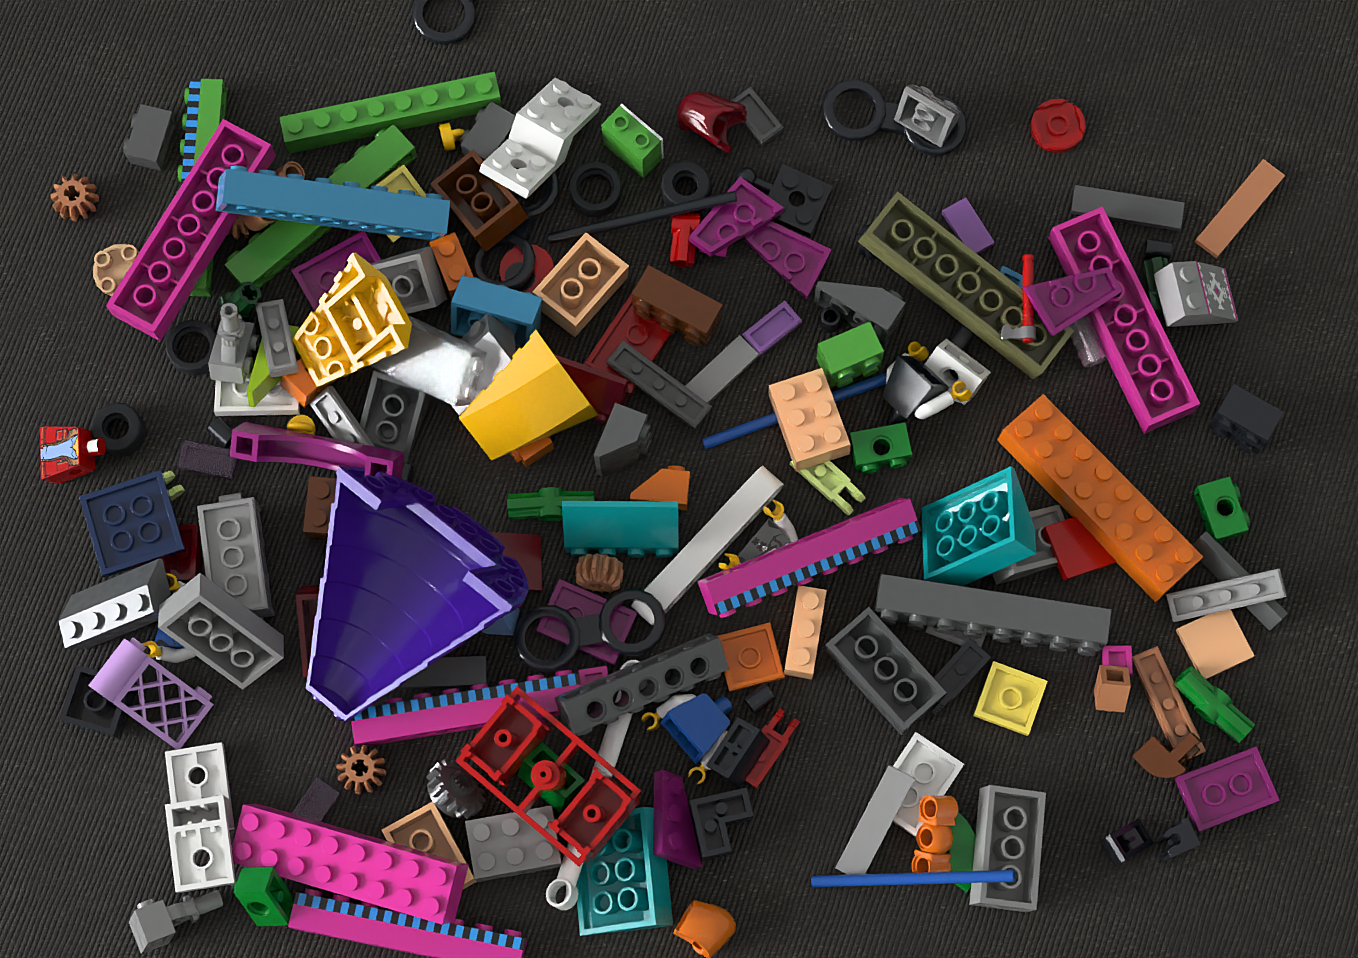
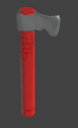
M1031 254L1023 255V287L1034 284V255ZM1024 289L1022 326L1012 329L1008 324L1003 325L1001 331L1002 340L1017 339L1022 340L1023 343H1033L1036 340L1034 307Z

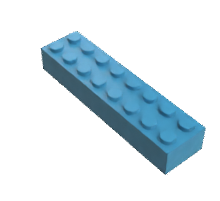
M231 166L230 169H226L219 177L216 211L433 241L447 234L450 201L442 200L443 196L439 194H426V197L415 196V192L411 190H398V193L387 192L388 188L383 186H371V189L360 188V184L355 182H343V185L332 184V180L327 178H315V181L304 180V176L299 174H287V177L276 176V172L271 170H259V173L248 172L247 167Z

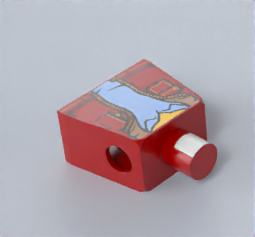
M40 427L42 480L61 484L91 473L95 469V456L103 455L106 452L105 441L102 438L94 439L92 432L80 427Z

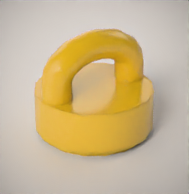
M450 123L441 124L439 129L444 150H455L454 142L461 140L465 131L463 129L451 130Z
M297 415L287 424V430L312 435L316 434V426L308 416Z

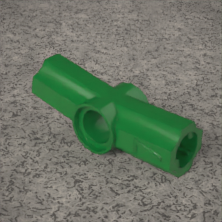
M547 487L534 493L508 494V516L510 520L539 518L543 521H559L563 519L562 501H594V492L563 491L561 488Z
M1189 666L1176 678L1173 685L1195 705V711L1208 723L1216 724L1237 744L1255 726L1252 721L1232 705L1233 701L1223 690L1212 686L1193 666Z

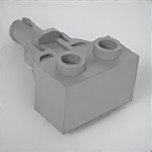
M226 303L221 307V321L208 362L210 377L212 380L244 384L246 375L251 374L253 369L252 354L253 351H258L260 335H256L254 323L242 321V316L238 315V309L235 304Z
M215 890L196 898L186 895L183 897V902L167 907L163 900L155 902L154 899H149L137 905L138 909L134 911L129 920V924L140 953L144 954L169 944L176 933L175 926L187 920L195 923L201 914L222 907L223 900L219 891Z

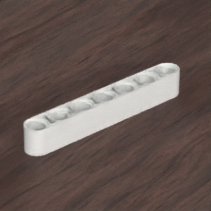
M761 466L649 584L644 591L651 593L662 604L665 614L759 515L764 506H767L774 499L784 484L764 466ZM634 601L631 607L649 624L654 626L652 610L646 604Z

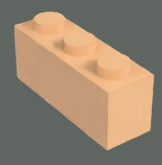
M798 586L784 675L812 679L827 590Z

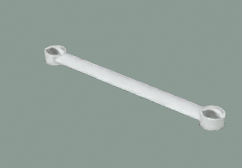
M627 661L622 665L621 669L636 664L639 661ZM643 680L640 683L639 692L647 686V680ZM621 690L618 692L615 703L621 698ZM627 712L618 716L619 719L607 725L598 754L614 768L633 713ZM595 761V767H598L601 771L606 772L612 777V773ZM568 842L567 849L579 858L581 854ZM564 855L557 879L553 880L546 890V898L550 905L560 910H568L576 904L579 894L576 884L583 863L578 867ZM566 885L565 899L562 903L557 904L555 899L556 893L562 886Z

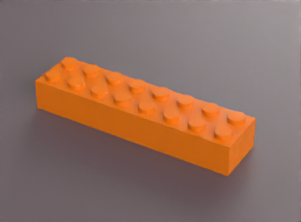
M1044 394L1003 429L997 439L1000 444L1072 517H1076L1116 560L1119 566L1155 602L1203 558L1183 535Z

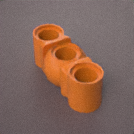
M925 796L919 804L920 817L918 821L924 823L919 827L916 834L917 844L920 849L914 850L915 857L912 860V872H950L951 854L946 852L953 843V833L949 826H955L954 819L958 814V804L952 796Z

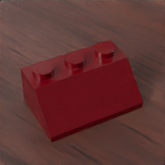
M555 355L579 390L598 413L594 420L606 425L615 403L623 406L626 404L629 396L627 379Z

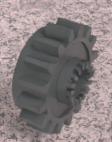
M443 759L429 770L430 773L426 777L429 780L427 784L428 793L433 803L442 812L451 817L460 819L464 816L466 819H469L483 808L482 805L486 802V799L482 797L485 794V790L479 788L478 785L481 783L475 780L462 766H458L456 760L453 759L449 762L447 759Z

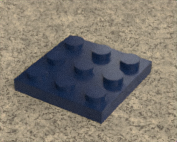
M161 470L79 496L99 568L104 578L186 551L164 474Z

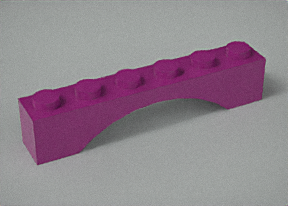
M244 422L232 430L230 457L254 462L305 464L337 471L339 467H360L365 470L364 475L375 476L379 471L402 479L404 452Z

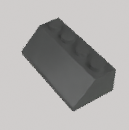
M157 559L71 595L59 619L64 648L89 649L158 621L159 605L171 596L163 559Z
M870 607L864 610L825 645L827 654L900 735L922 718L947 693Z

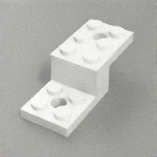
M554 78L517 112L509 138L481 164L479 172L527 199L565 161L573 136L598 113L601 103L595 101L589 95L574 89L566 82Z
M221 742L166 751L165 758L171 804H166L165 809L175 892L182 893L235 884L236 878L229 831L235 828L224 744ZM197 768L203 769L205 771L204 781L199 784L192 783L190 779L192 771ZM206 850L210 855V861L206 866L199 867L195 863V856L199 851Z

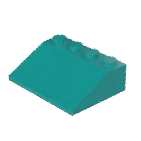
M1011 466L922 507L924 581L964 586L1037 554L1035 527L1016 471Z
M562 501L565 552L571 553L573 557H582L588 553L607 554L609 557H615L616 553H627L628 557L640 558L644 557V553H656V557L670 558L673 557V554H679L678 502Z
M635 808L594 859L590 858L587 863H583L576 884L579 893L577 908L580 936L673 925L667 860L654 855V808Z

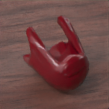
M693 92L681 100L677 119L681 130H693L723 152L730 154L732 146L727 143L726 135L728 129L735 124L746 122L747 111L744 104L707 92Z

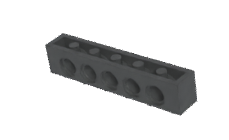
M707 633L554 697L563 725L572 733L580 736L593 730L592 727L601 723L605 725L619 719L618 716L622 714L639 712L648 703L665 701L670 698V694L676 691L684 692L691 690L696 686L695 683L702 680L711 681L721 676V672L728 670L729 667L719 637ZM697 658L698 665L691 671V662ZM672 669L673 675L671 679L665 681L666 672ZM643 680H647L646 689L639 692L640 683ZM621 690L620 700L613 703L614 694ZM595 701V710L587 714L588 705Z

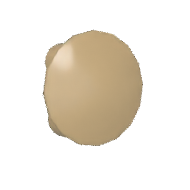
M114 244L103 251H99L94 257L95 263L93 266V278L97 287L105 294L112 296L136 259L139 251L130 244Z

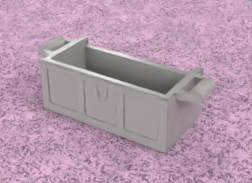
M242 493L219 496V503L197 506L206 578L262 620L264 617L275 616L271 603L269 574L267 572L264 549L265 543L261 526V507L254 497L243 499Z

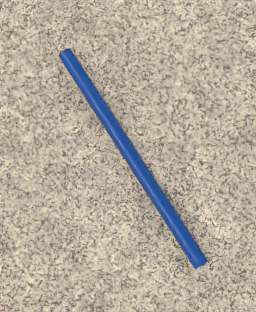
M886 373L831 392L834 401L838 402L885 385ZM775 413L708 436L703 438L702 441L705 449L775 425L778 423Z
M1015 871L814 875L811 877L812 887L1015 882Z

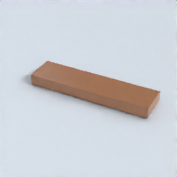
M1263 159L1198 236L1195 243L1217 259L1283 180L1285 175Z
M1158 646L1132 656V664L1171 750L1190 733H1194L1200 739L1178 689L1173 685V678ZM1202 742L1198 745L1200 751L1195 756L1206 752Z

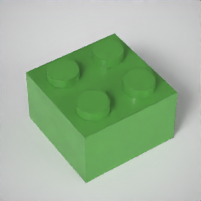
M868 322L818 343L816 360L824 371L829 387L837 386L842 388L851 384L855 377L860 375L868 377L878 372V368L881 367L884 350L871 323Z

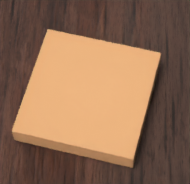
M1231 609L1205 615L1176 629L1195 669L1205 679L1254 657Z

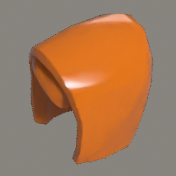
M694 899L684 912L673 933L691 943L693 949L698 954L706 958H712L735 933L736 923L726 909Z

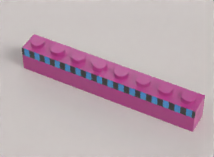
M899 498L697 582L708 612L723 618L736 613L735 608L745 604L746 607H750L762 602L761 597L770 593L771 596L785 593L788 591L787 586L794 583L797 586L811 582L813 580L812 576L822 573V575L833 573L838 570V565L845 562L848 565L857 563L864 559L862 555L871 551L872 554L886 551L889 549L888 544L897 541V544L913 539L912 534L921 531L911 500Z
M563 670L556 672V677L544 678V675H533L527 677V681L516 683L515 679L500 681L499 686L488 687L487 684H477L471 686L470 691L459 692V689L454 688L444 690L442 695L431 697L430 693L414 695V700L402 701V698L387 699L384 705L374 706L373 704L351 718L354 744L361 748L362 745L373 746L483 728L501 706V701L507 694L510 695L516 686L552 716H557L560 714L554 697L581 687L579 674H573L572 670ZM522 697L519 699L540 718H545Z
M305 889L304 894L296 892L288 925L289 928L432 958H524L527 940L521 938L522 932L505 929L504 934L492 932V926L476 923L475 928L464 926L465 921L455 919L453 923L442 925L395 910L378 909V905L364 901L361 902V905L350 903L351 898L333 894V899L321 897L322 892L312 889Z

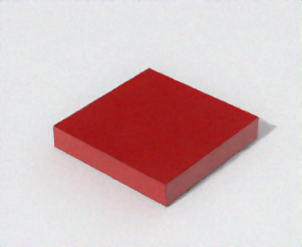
M1076 517L1045 526L1042 529L1047 543L1051 545V553L1058 561L1056 565L1063 581L1116 563V560Z

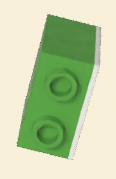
M623 104L601 125L603 145L643 179L664 158L663 138Z

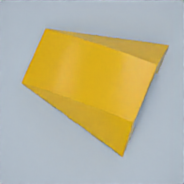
M357 253L350 255L347 260L349 263L344 271H339L334 278L335 284L328 293L323 294L316 311L309 314L292 339L317 387L326 385L405 350L409 345L412 323L390 282L384 274Z
M537 330L529 336L530 340L522 349L519 348L512 356L513 359L503 371L500 370L494 376V381L486 390L483 389L459 416L461 422L491 461L598 416L596 410L579 390Z

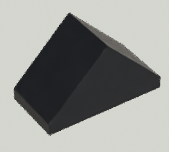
M1139 818L1100 841L1115 866L1154 844Z

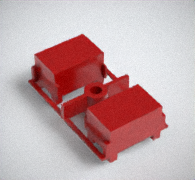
M516 686L510 695L507 694L501 701V706L474 739L463 747L462 753L456 759V762L580 867L583 862L587 863L590 858L594 859L640 803L639 798L641 796L639 793L641 790L584 743L585 741L572 733ZM522 697L567 735L572 742L556 762L543 760L534 765L531 771V780L535 787L518 807L465 761L472 759L493 780L499 782L502 786L507 787L509 785L507 782L520 768L523 759L538 746L548 732L553 731L548 723L519 700ZM581 747L633 792L630 794L606 772L593 766L592 769L595 771L590 776L591 779L559 818L547 823L555 833L561 835L581 854L578 858L526 813L544 791L554 792L564 786L566 782L564 766Z

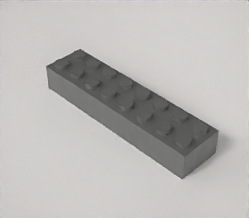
M881 574L874 613L885 625H896V622L907 623L908 628L924 630L925 626H934L933 628H936V632L942 634H953V631L964 632L965 637L975 639L981 638V634H986V636L993 637L992 640L995 642L1009 643L1011 639L1021 641V645L1026 647H1038V644L1050 645L1049 649L1053 651L1065 652L1069 648L1078 650L1080 655L1095 656V653H1100L1108 642L1112 609Z

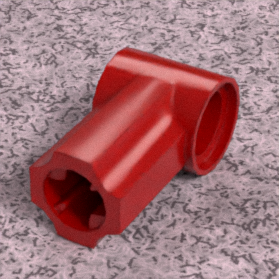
M689 212L672 216L671 236H673L670 264L683 268L694 266L696 246L689 242V236L700 224L701 213Z

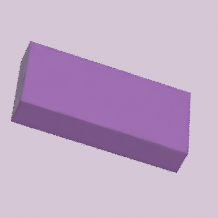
M966 197L942 210V215L957 239L976 254H980L994 246L995 242Z
M784 300L742 334V338L761 357L802 324V320Z

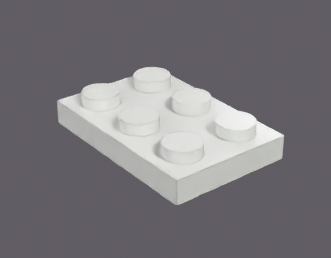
M915 732L893 765L895 768L915 778L893 820L895 824L915 837L919 827L924 823L918 821L920 817L919 804L922 798L929 795L944 796L964 765L917 732Z

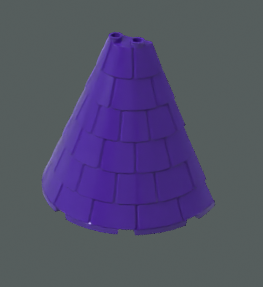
M349 466L339 467L336 472L334 504H331L323 578H320L317 615H315L306 683V689L312 693V697L329 707L333 711V715L342 721L350 720L377 702L379 698L407 682L412 676L433 665L439 658L463 645L468 639L493 625L498 619L519 608L529 591L527 577L518 561L503 555L505 546L466 513L455 506H452L450 509L447 506L436 504V498L433 493L410 482L379 471L375 476L364 475L365 470L363 468Z

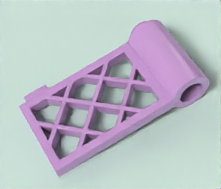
M132 637L130 641L123 639L88 686L177 750L180 749L214 705L209 701L212 696L199 686L193 690L146 655L144 650L147 647ZM150 664L156 669L157 681L143 684L142 673ZM162 674L165 675V676H166L167 678H169V679L163 680V679H162ZM177 684L179 697L165 700L163 685ZM158 686L159 701L145 703L143 689ZM138 690L139 705L127 707L121 702L128 691ZM184 690L190 695L184 696ZM197 699L203 704L196 714L186 716L185 701ZM180 702L181 717L167 719L165 705ZM160 706L161 721L149 723L146 720L145 709ZM140 710L141 716L134 711ZM182 722L183 732L174 741L168 736L167 725ZM157 726H162L163 732L160 731V730H159L158 728H156V727H157Z

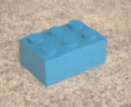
M461 276L451 301V333L464 337L476 321H480L486 314H489L512 328L515 345L524 347L530 340L529 336L535 330L538 333L540 332L542 297L529 292L524 293L509 289L504 285L484 282L479 278Z

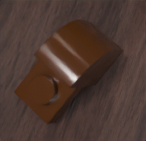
M1190 733L1171 751L1157 736H1153L1132 757L1147 772L1161 778L1178 777L1189 771L1181 761L1184 758L1190 761L1200 751L1198 745L1202 741L1194 733Z

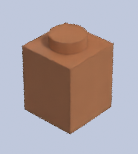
M1099 666L1094 687L1096 710L1125 712L1131 688L1128 667Z

